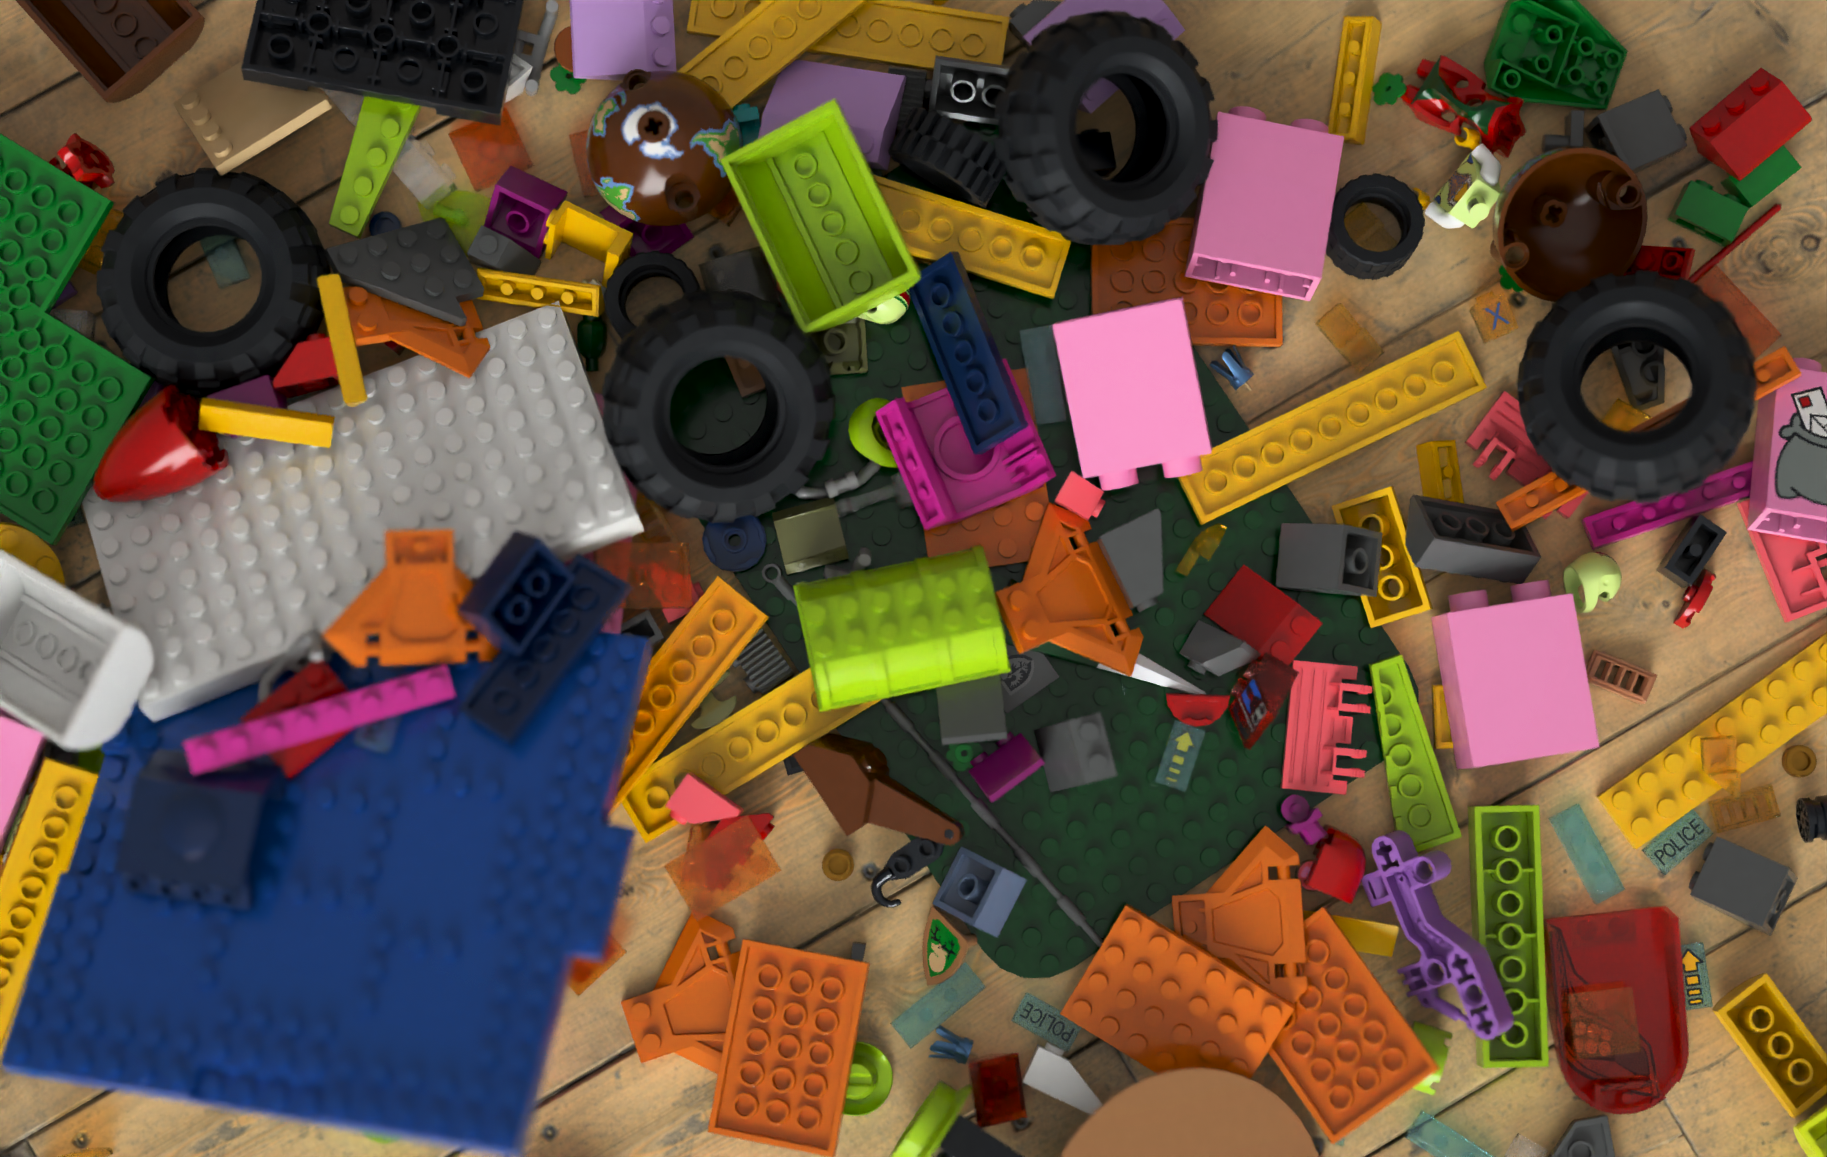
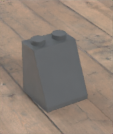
M1659 89L1597 115L1584 128L1593 148L1606 151L1618 157L1635 174L1679 153L1687 146L1685 130L1679 123L1676 124L1671 115V103L1665 95H1661Z
M1158 508L1099 536L1096 540L1129 608L1137 607L1139 612L1156 605L1159 602L1157 597L1163 593L1161 513Z
M1282 523L1281 535L1279 537L1280 546L1276 569V587L1304 592L1377 597L1383 533L1345 524Z
M1000 674L936 688L942 745L1007 739Z
M1101 712L1034 730L1040 756L1045 763L1043 767L1050 793L1117 776Z
M1717 836L1715 842H1710L1704 851L1702 859L1705 860L1701 872L1696 871L1690 881L1689 889L1692 890L1690 895L1695 900L1771 936L1797 882V876L1789 867Z

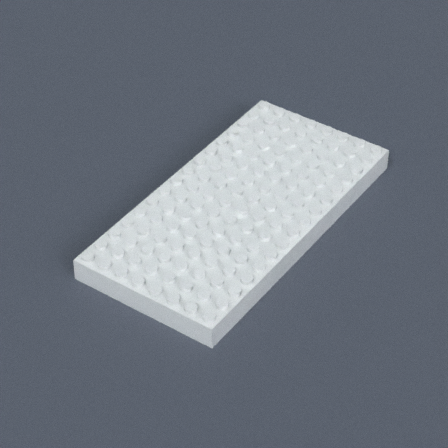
M556 301V302H554V303H551V304H553V305H559V306H560L559 301ZM546 305L476 332L477 338L488 339L490 350L471 378L465 377L422 355H417L363 376L367 401L356 407L345 405L341 386L288 405V410L335 416L330 448L247 436L231 439L230 436L227 437L217 433L216 436L219 441L218 446L220 450L224 448L228 451L229 463L227 467L185 490L152 500L126 503L110 502L107 499L102 500L95 493L92 485L82 504L113 615L143 633L152 650V671L147 678L146 686L137 697L140 709L153 722L259 682L270 666L286 653L301 636L314 629H318L323 634L385 567L384 531L453 529L454 565L474 584L514 530L539 537L563 563L574 559L578 553L584 555L645 531L624 472L607 441L602 421V412L570 325L561 307ZM378 633L366 634V637L369 639L377 636ZM324 638V647L330 653L338 651Z

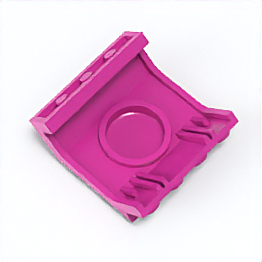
M1002 359L1029 426L981 455H974L947 387L910 402H906L904 397L894 399L875 412L924 530L957 523L1044 487L1043 484L1056 476L1006 359Z

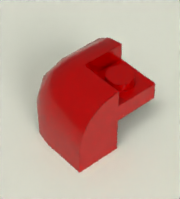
M1324 824L1323 829L1327 835L1317 841L1312 853L1316 856L1304 885L1352 905L1365 873L1367 862L1364 849L1358 840L1347 832Z

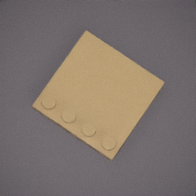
M243 61L194 91L187 92L173 104L222 176L330 110L332 107L320 89L309 86L308 91L244 80L241 70Z

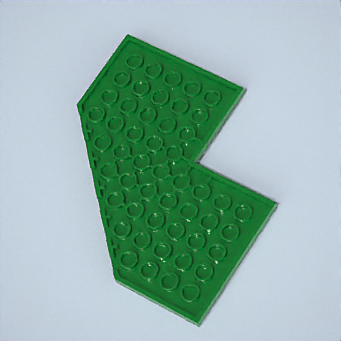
M0 133V513L51 545H57L92 487L97 467L108 445L121 427L137 411L155 378L137 369L131 363L50 314L115 202L82 182L77 181L69 174Z

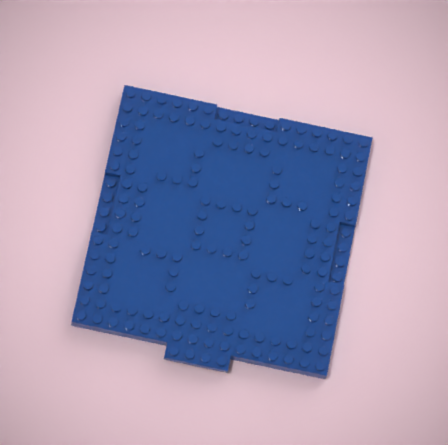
M466 630V639H477V630ZM600 632L513 746L471 721L457 709L502 650L492 661L479 662L478 652H466V662L446 663L456 697L389 716L386 722L376 720L383 725L382 731L373 732L372 739L379 740L378 742L363 739L366 732L371 731L368 728L371 722L356 726L290 780L283 773L286 789L285 796L281 801L268 799L263 808L250 866L255 903L250 911L124 891L122 874L114 872L138 773L158 748L186 752L183 744L184 740L242 724L240 719L258 705L260 681L156 722H153L140 709L136 699L132 712L125 720L120 731L102 744L101 751L105 754V758L68 872L60 873L0 1057V1066L8 1072L503 1157H523L574 956L603 961L635 836V831L632 827L608 823L653 651L648 638ZM378 635L367 639V642H378ZM339 651L330 653L331 658L326 663L349 692L444 664L380 665L378 655L367 656V666H353ZM290 669L284 671L274 682L272 693L297 673ZM378 723L370 725L372 730L381 729V725ZM368 733L366 738H371V734ZM268 753L244 760L277 765Z

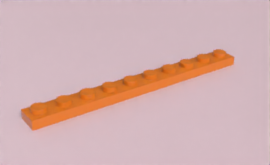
M1785 346L1754 362L1757 380L1755 401L1801 377V371ZM1688 398L1628 431H1648L1668 423L1682 410ZM1552 471L1497 501L1496 506L1511 532L1588 491L1575 484L1569 485Z

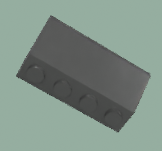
M936 55L928 112H936L940 117L945 116L947 118L999 125V119L994 118L998 95L1006 90L1008 82L1004 78L1011 66Z
M1414 494L1410 498L1405 546L1415 567L1444 571L1450 574L1468 575L1475 578L1498 580L1504 583L1523 584L1541 558L1526 526L1511 532L1500 511L1497 509Z

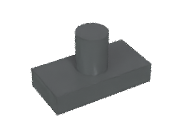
M1571 110L1565 116L1564 135L1544 134L1542 138V153L1565 146H1583L1584 111Z

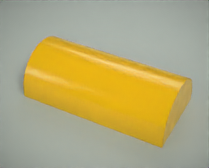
M1394 486L1331 506L1337 524H1345L1383 533L1377 597L1360 596L1370 628L1433 609L1421 569L1415 567L1405 546L1407 526Z
M1762 973L1746 980L1728 992L1715 1004L1712 1009L1790 1117L1796 1118L1827 1093V1054L1767 973Z

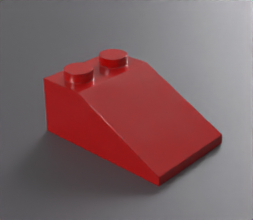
M1245 565L1238 570L1203 614L1224 632L1244 641L1260 653L1258 659L1277 675L1282 674L1323 624L1300 604Z

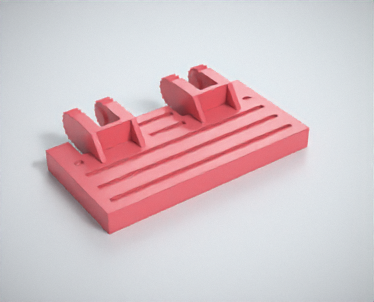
M1502 392L1464 443L1476 451L1484 440L1488 442L1472 465L1476 468L1483 466L1488 460V456L1496 448L1504 455L1491 469L1488 477L1495 481L1512 460L1513 462L1505 474L1525 487L1535 479H1539L1552 472V468L1541 455L1537 454L1527 436L1524 422L1520 415L1519 401L1507 392ZM1588 492L1558 507L1556 512L1565 519L1570 518ZM1553 510L1542 517L1547 519Z
M1750 499L1737 504L1746 528ZM1747 530L1785 623L1827 607V579L1823 578L1820 568L1827 566V557L1818 561L1815 558L1827 553L1825 543Z
M1292 661L1281 777L1282 789L1346 795L1347 781L1333 780V775L1364 778L1365 771L1360 768H1336L1337 755L1362 759L1366 758L1367 750L1336 747V743L1351 744L1353 717L1339 716V711L1370 714L1371 706L1366 704L1342 703L1343 691L1356 692L1363 695L1372 694L1373 686L1342 683V679L1357 680L1358 666Z

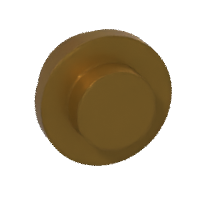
M834 849L824 856L822 869L829 879L843 881L852 874L854 860L847 851Z

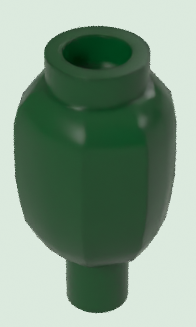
M602 314L599 317L583 315V320L579 322L577 327L578 349L580 354L586 358V371H599V358L606 351L607 324L602 320Z

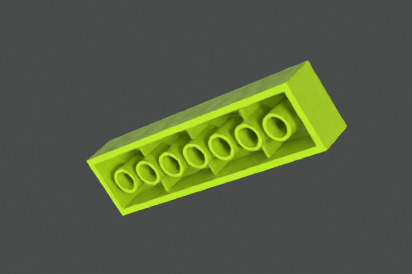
M1539 805L1468 806L1472 938L1487 950L1514 1018L1513 1026L1510 1030L1492 1039L1485 1040L1476 1035L1477 1065L1482 1068L1549 1067ZM1478 986L1480 994L1483 995L1481 988Z

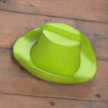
M884 398L867 400L858 406L850 417V440L856 450L868 459L885 467L896 468L898 467L875 414L876 411L891 401Z
M856 1041L844 1115L863 1116L875 1111L885 1102L891 1091L893 1073L889 1060L883 1052L871 1044Z

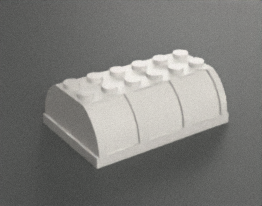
M0 549V707L63 747L69 749H88L104 743L120 731L125 720L130 716L140 691L147 684V678L153 667L152 650L147 638L139 630L26 564L16 556Z

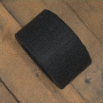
M1373 173V175L1365 174L1347 182L1334 197L1326 246V254L1331 258L1332 263L1347 275L1363 280H1377L1381 277L1393 275L1395 271L1400 270L1410 259L1424 233V210L1418 200V196L1406 183L1390 175L1385 176L1378 173ZM1360 203H1373L1386 208L1399 223L1401 230L1399 243L1393 249L1381 252L1370 251L1360 247L1350 238L1344 225V217L1348 209Z
M643 251L636 253L637 255L626 258L621 265L614 269L612 276L606 284L604 301L610 323L621 339L624 338L626 333L630 334L636 328L627 316L626 301L631 290L641 281L661 276L676 281L684 294L702 290L695 274L687 267L684 261L677 259L674 255L667 252L651 251L644 253Z

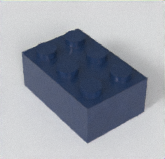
M514 530L458 606L457 610L496 649L520 656L576 579V576L539 537Z

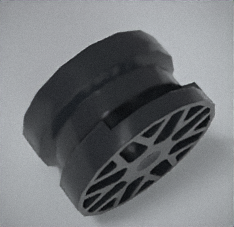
M1827 795L1816 796L1814 800L1799 798L1797 801V825L1801 838L1806 843L1813 842L1814 838L1827 840Z

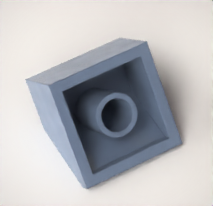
M961 846L932 904L998 938L1026 879Z

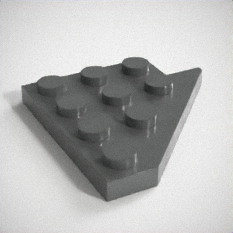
M444 217L326 248L325 257L334 274H339L341 277V282L354 287H362L367 292L458 326H465L467 320L459 303L482 297L484 293L481 281Z

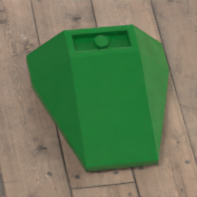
M1508 0L1483 62L1487 89L1506 98L1518 97L1526 103L1607 110L1628 51L1578 0Z

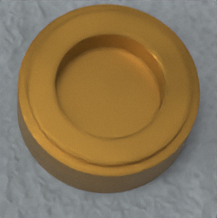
M1804 745L1791 746L1782 756L1783 769L1793 777L1810 775L1817 764L1816 755L1813 750Z

